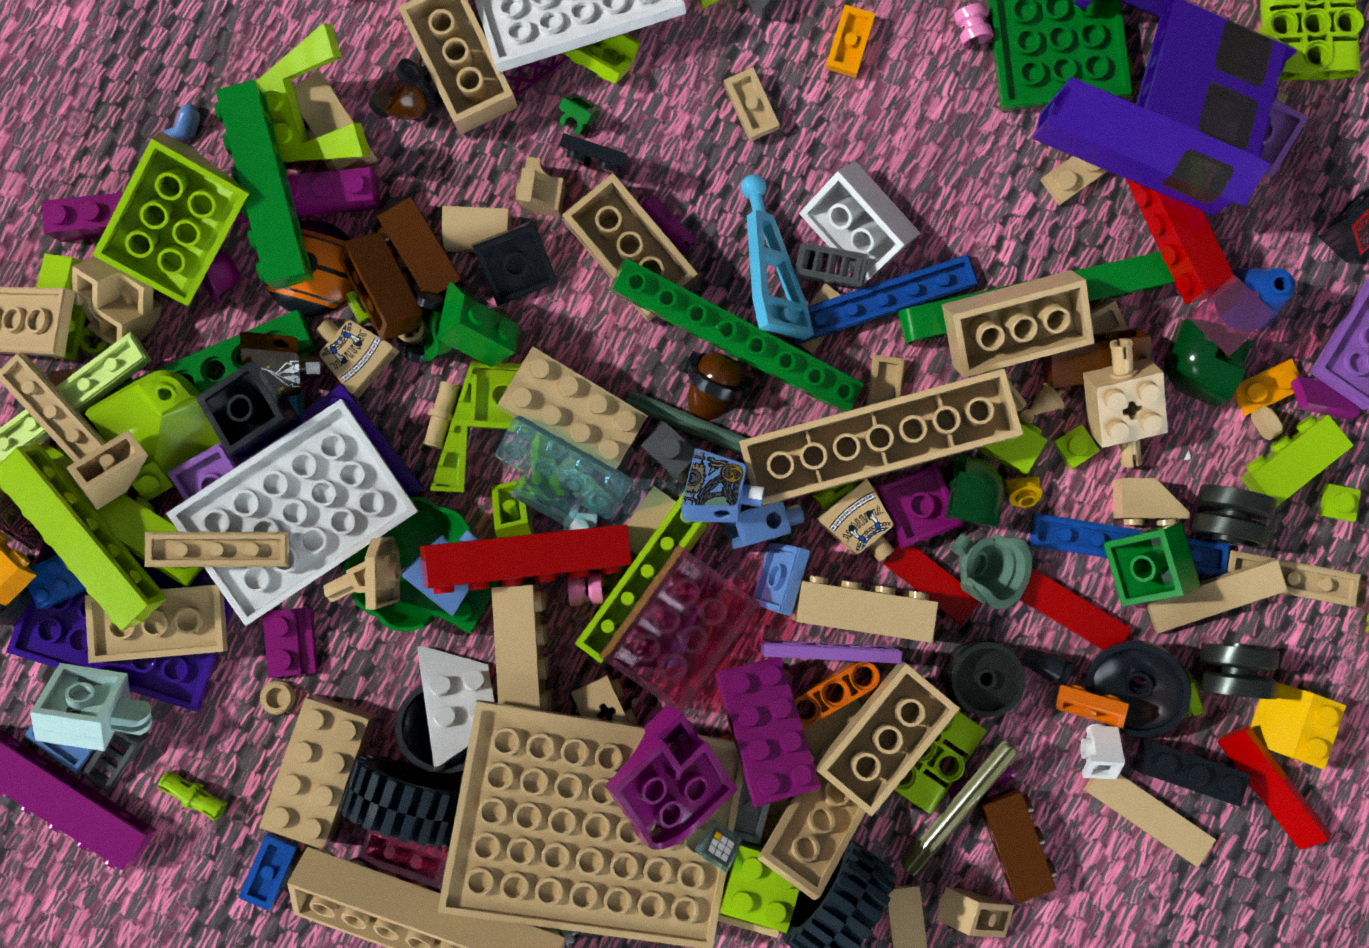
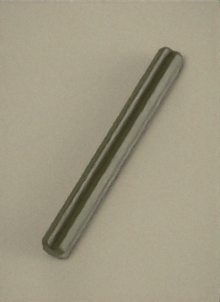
M1006 740L997 746L901 860L905 871L913 876L918 874L1018 756L1015 746Z

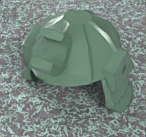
M961 533L949 548L953 553L961 556L958 563L961 574V589L982 604L987 602L994 609H1006L1015 604L1024 593L1032 571L1031 552L1024 540L1014 537L1007 539L1001 535L994 534L992 538H980L972 543L967 536Z

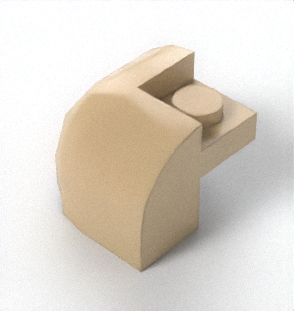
M96 257L72 266V290L76 291L74 305H81L84 314L91 322L87 328L98 337L113 345L131 332L141 341L155 327L161 315L162 304L153 299L154 288Z

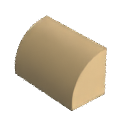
M442 206V238L445 251L475 253L472 247L473 243L511 229L512 215L509 209Z

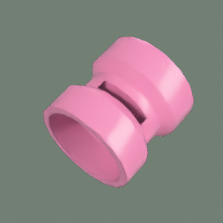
M984 3L967 5L954 14L956 25L961 27L962 30L960 40L965 48L971 47L970 39L977 37L979 44H983L994 36L991 25L986 23L988 12Z
M591 572L589 576L569 578L568 574L570 607L581 606L584 602H591L593 605L604 603V592H602L601 586L603 577L601 572ZM586 583H588V591H589V595H588V596H587V584H586Z

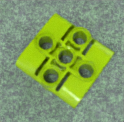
M1260 0L1261 26L1258 32H1263L1282 40L1298 50L1285 62V67L1278 77V81L1347 79L1361 73L1358 32L1363 28L1364 18L1357 9L1356 0ZM1306 24L1313 29V32L1308 30ZM1339 24L1344 27L1345 31L1339 27ZM1273 25L1277 26L1281 33L1277 32ZM1308 56L1314 59L1315 64L1309 60Z
M958 711L910 769L907 777L901 780L894 790L932 815L952 783L963 775L966 762L987 730ZM944 740H948L964 751L963 755H959L943 744ZM946 756H952L954 759L953 768L948 772H941L939 768L941 759ZM925 769L929 770L930 772L938 776L940 779L945 781L944 784L941 785L939 782L925 774Z

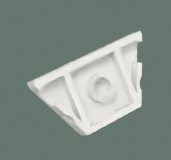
M419 646L417 650L434 771H440L445 768L447 762L457 755L467 753L476 701L494 702L488 664Z

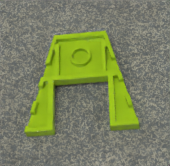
M321 24L256 81L266 93L284 163L371 156L361 123L349 124L310 141L306 132L291 80L342 58L333 25Z
M480 361L470 362L430 491L464 493L467 430L469 427L534 431L530 496L564 498L560 476L553 470L558 465L553 441L496 408L521 364L500 362L494 367H490Z

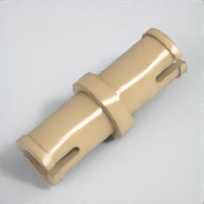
M440 382L434 408L430 409L428 416L431 418L425 440L423 441L424 446L443 450L449 424L454 416L453 410L461 388L460 386L449 382Z

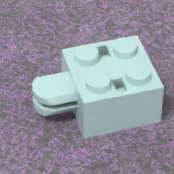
M59 663L30 711L35 741L105 751L114 732L142 735L152 726L150 703L130 699L128 673Z

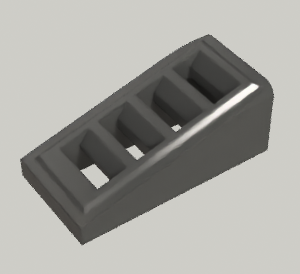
M801 243L795 266V274L800 280L863 288L869 255ZM812 256H814L815 258H814V263H813L812 270H809V269H810V265H811ZM828 258L826 272H821L823 260ZM839 259L842 262L839 275H836L835 269ZM850 261H856L853 277H847Z
M114 732L105 751L96 750L81 775L105 792H111L151 735L148 732L142 735ZM115 742L127 750L125 755L112 746V744ZM108 754L110 757L118 761V766L114 765L112 762L106 759L104 755ZM100 764L113 774L109 778L96 769V766Z

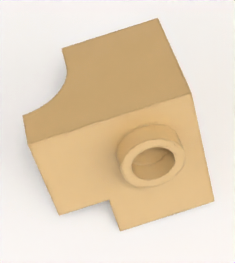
M527 157L525 168H522L520 182L517 183L515 201L519 203L522 212L561 218L566 188L564 179L547 175L543 171L540 158Z

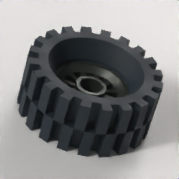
M363 755L356 759L340 812H342L344 817L350 818L349 821L354 824H362V828L369 831L380 832L379 835L388 838L392 836L398 838V841L406 843L412 841L421 846L429 844L433 847H441V845L449 847L461 781L454 780L455 778L452 776H437L425 773L404 760H393L390 757L384 756L379 758L375 755H369L368 757Z
M851 839L820 898L814 901L803 892L798 895L788 931L782 935L783 942L792 948H862V942L864 939H869L873 933L871 929L875 923H879L883 916L881 912L884 907L888 906L891 899L888 895L894 890L895 870Z

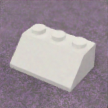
M856 161L838 170L799 213L828 247L869 255L864 284L921 234ZM850 261L849 270L852 273L854 272L856 261Z

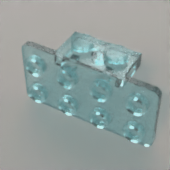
M522 416L514 417L495 453L499 460L523 472L510 496L568 528L581 505L605 519H610L633 485V480L621 471L612 468L591 454L582 451Z

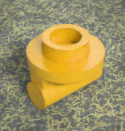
M1038 476L1004 480L1009 501L1016 507H1032L1042 497Z

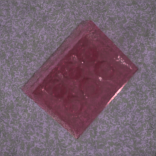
M677 545L601 651L599 657L664 703L683 713L760 603L683 547Z

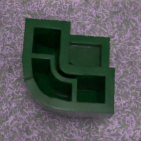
M1201 319L1182 320L1177 323L1166 351L1164 365L1168 378L1175 386L1174 388L1184 395L1214 407L1220 406L1229 400L1241 383L1246 372L1242 368L1253 341L1225 331L1226 326Z
M964 454L952 455L946 483L948 488L951 489L945 519L965 522V525L974 527L985 526L998 529L1004 498V483L999 471L990 462L978 457Z

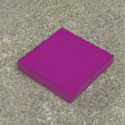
M938 464L876 488L880 500L894 526L892 529L901 549L964 525L960 521L945 519L950 491Z

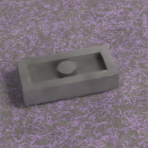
M743 777L733 838L760 844L770 804L753 808L745 777Z

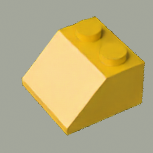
M1277 682L1276 699H1259L1250 727L1267 750L1325 770L1346 705Z

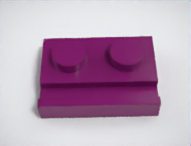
M313 607L268 611L263 614L268 678L318 673Z

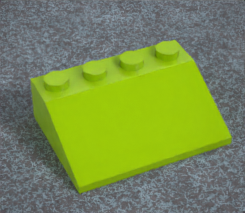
M161 131L151 138L92 256L174 300L189 306L250 192L194 149Z

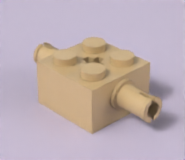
M1120 338V346L1117 345V340L1110 342L1112 366L1083 373L1089 432L1099 445L1104 448L1120 444L1121 465L1127 468H1134L1133 460H1135L1137 467L1143 463L1140 439L1168 433L1164 372L1149 358L1133 361V341L1127 338Z

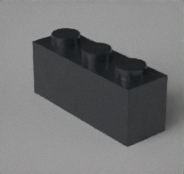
M1142 737L1131 768L1142 774L1239 807L1242 805L1251 775Z

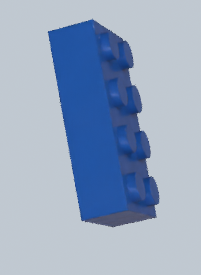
M59 555L29 567L37 575L27 585L37 609L50 608L86 591V588L74 573L66 568L64 561Z

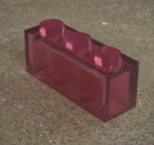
M375 830L367 831L358 858L359 861L441 889L448 849L433 847L429 844L421 846L412 841L406 843L398 841L396 837L389 836L388 838L379 835L380 832Z

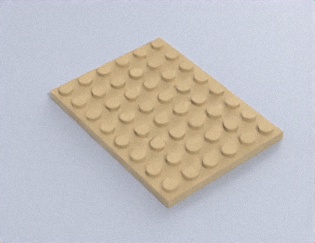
M477 700L437 913L694 948H713L727 868L705 854L704 849L715 826L733 837L744 777L735 742L733 740L698 735L699 738L708 743L738 790L686 839L672 847L653 850L638 838L632 829L633 825L604 787L624 766L638 747L645 734L644 726Z

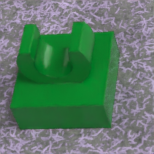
M572 93L563 97L558 108L565 112L560 118V125L565 126L571 117L577 121V128L574 133L578 135L586 129L588 124L597 119L602 109L580 95Z

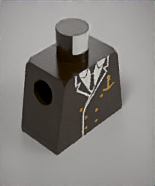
M240 332L242 366L250 361H254L287 397L301 393L300 375L320 374L319 354L298 355L297 338L284 335Z

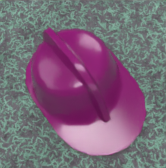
M219 250L201 284L207 290L212 301L219 305V296L239 283L241 274L232 258L227 253Z

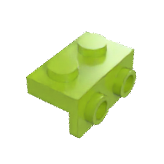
M624 33L563 52L562 54L569 57L574 63L583 65L597 73L600 78L616 84L632 67L640 41Z

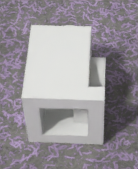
M1092 724L1086 728L1087 736L1081 740L1080 745L1081 757L1087 761L1082 770V777L1117 779L1125 764L1119 728L1103 724Z

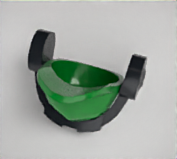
M420 291L418 293L417 304L432 311L424 346L407 345L404 355L406 359L426 364L432 359L446 358L453 354L457 355L460 352L437 339L445 300L442 295L429 291Z

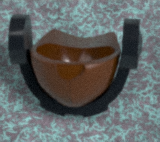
M417 56L415 62L410 59H401L397 63L395 73L399 81L394 96L391 97L384 92L376 91L369 99L368 104L375 113L382 117L392 116L402 120H415L417 122L428 118L435 108L437 93L434 92L432 86L423 77L421 69L422 58Z
M693 350L685 362L683 372L688 374L692 380L688 395V406L695 417L703 420H713L724 412L733 399L746 400L753 389L755 379L747 376L742 382V367L736 360L721 354V352H710L704 355L698 362L701 354Z

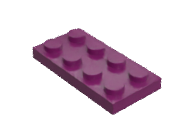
M775 657L717 672L715 677L753 808L821 789L782 658Z

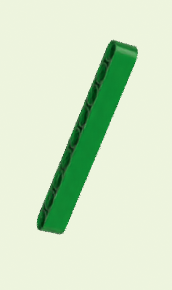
M1161 252L1074 271L1086 279L1089 304L1101 302V299L1110 296L1114 299L1132 295V292L1141 289L1145 292L1163 288V285L1175 283L1167 264L1162 259ZM1016 284L918 305L899 311L898 316L905 344H912L911 341L922 338L923 341L943 337V334L947 333L942 304Z

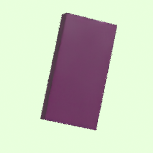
M1298 376L1291 382L1300 410L1325 415L1329 414L1351 420L1361 414L1357 405L1320 380Z

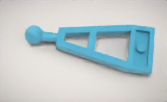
M757 174L748 175L741 183V192L745 198L750 200L752 212L747 215L752 299L756 321L760 330L806 340L814 335L808 307L774 215L766 213L763 201L767 187L766 182ZM764 236L769 248L765 247ZM766 264L776 267L788 300L769 295Z

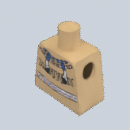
M326 319L316 330V334L327 343L319 352V356L344 387L358 398L400 352L385 340L381 341L378 336L351 320L346 321L339 328L330 319Z
M867 479L859 483L851 492L847 493L815 519L819 525L854 555H858L868 548L878 562H880L894 551L893 547L883 536L884 533L894 526L893 522Z

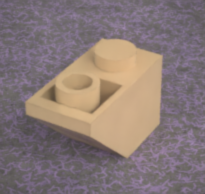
M1119 478L1113 480L1114 519H1124V525H1145V519H1157V526H1166L1178 523L1180 519H1190V512L1156 478Z

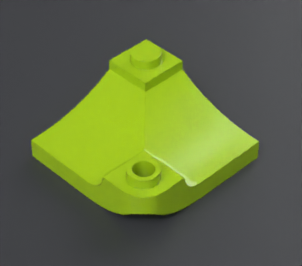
M159 370L150 373L89 407L85 413L106 442L129 430L145 450L148 457L131 484L145 501H149L174 486L167 472L220 443L218 436L196 400V397L201 393L183 375L173 371Z

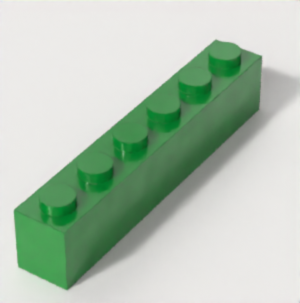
M254 79L215 90L218 103L214 104L219 121L224 123L227 133L223 135L224 146L228 154L232 155L235 166L231 167L232 177L250 192L241 211L245 218H249L251 230L247 234L253 250H257L260 262L256 263V270L260 280L274 290L314 280L264 89Z

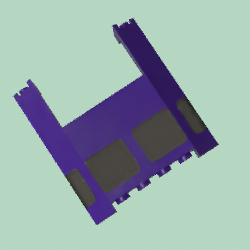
M1075 0L1074 5L1086 9L1092 0ZM1118 0L1160 18L1136 104L1074 77H1070L1041 110L1033 139L1213 216L1224 207H1229L1233 202L1245 206L1271 162L1260 158L1265 149V145L1262 142L1272 120L1269 114L1271 106L1278 95V88H1276L1278 77L1285 67V62L1298 50L1282 40L1191 0Z

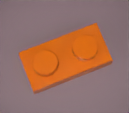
M1060 685L1056 703V710L1122 729L1129 707L1128 703L1122 702L1118 697L1092 694L1085 688L1077 685Z

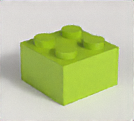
M738 839L739 842L733 854L723 888L720 913L787 933L799 889L757 859L765 845Z

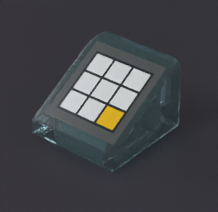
M713 820L695 847V850L699 856L727 873L736 856L742 838Z

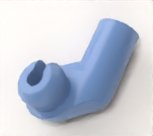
M192 104L183 105L180 108L175 127L163 130L162 132L180 142L194 138L200 123V113L197 107Z

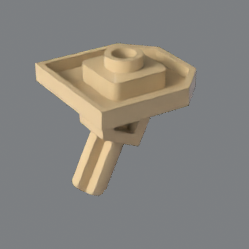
M394 536L372 538L364 562L346 570L347 574L324 585V595L330 602L338 601L354 592L365 593L366 609L376 610L399 602L401 577L400 551Z

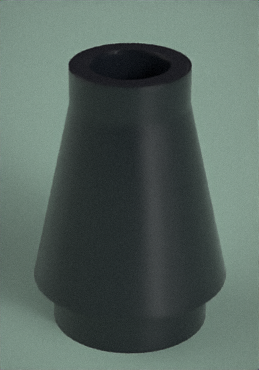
M1027 647L1021 664L1056 686L1059 683L1065 686L1072 672L1074 661L1068 659L1066 654Z

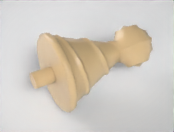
M1043 383V387L1030 409L1023 408L1017 413L1020 423H1032L1034 415L1058 409L1063 410L1065 405L1060 397L1064 393L1063 390L1055 391L1048 383Z

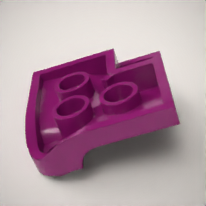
M669 704L643 727L645 734L638 747L618 773L604 786L633 825L632 829L638 838L653 850L669 848L686 839L738 790L708 743L698 737L684 714Z

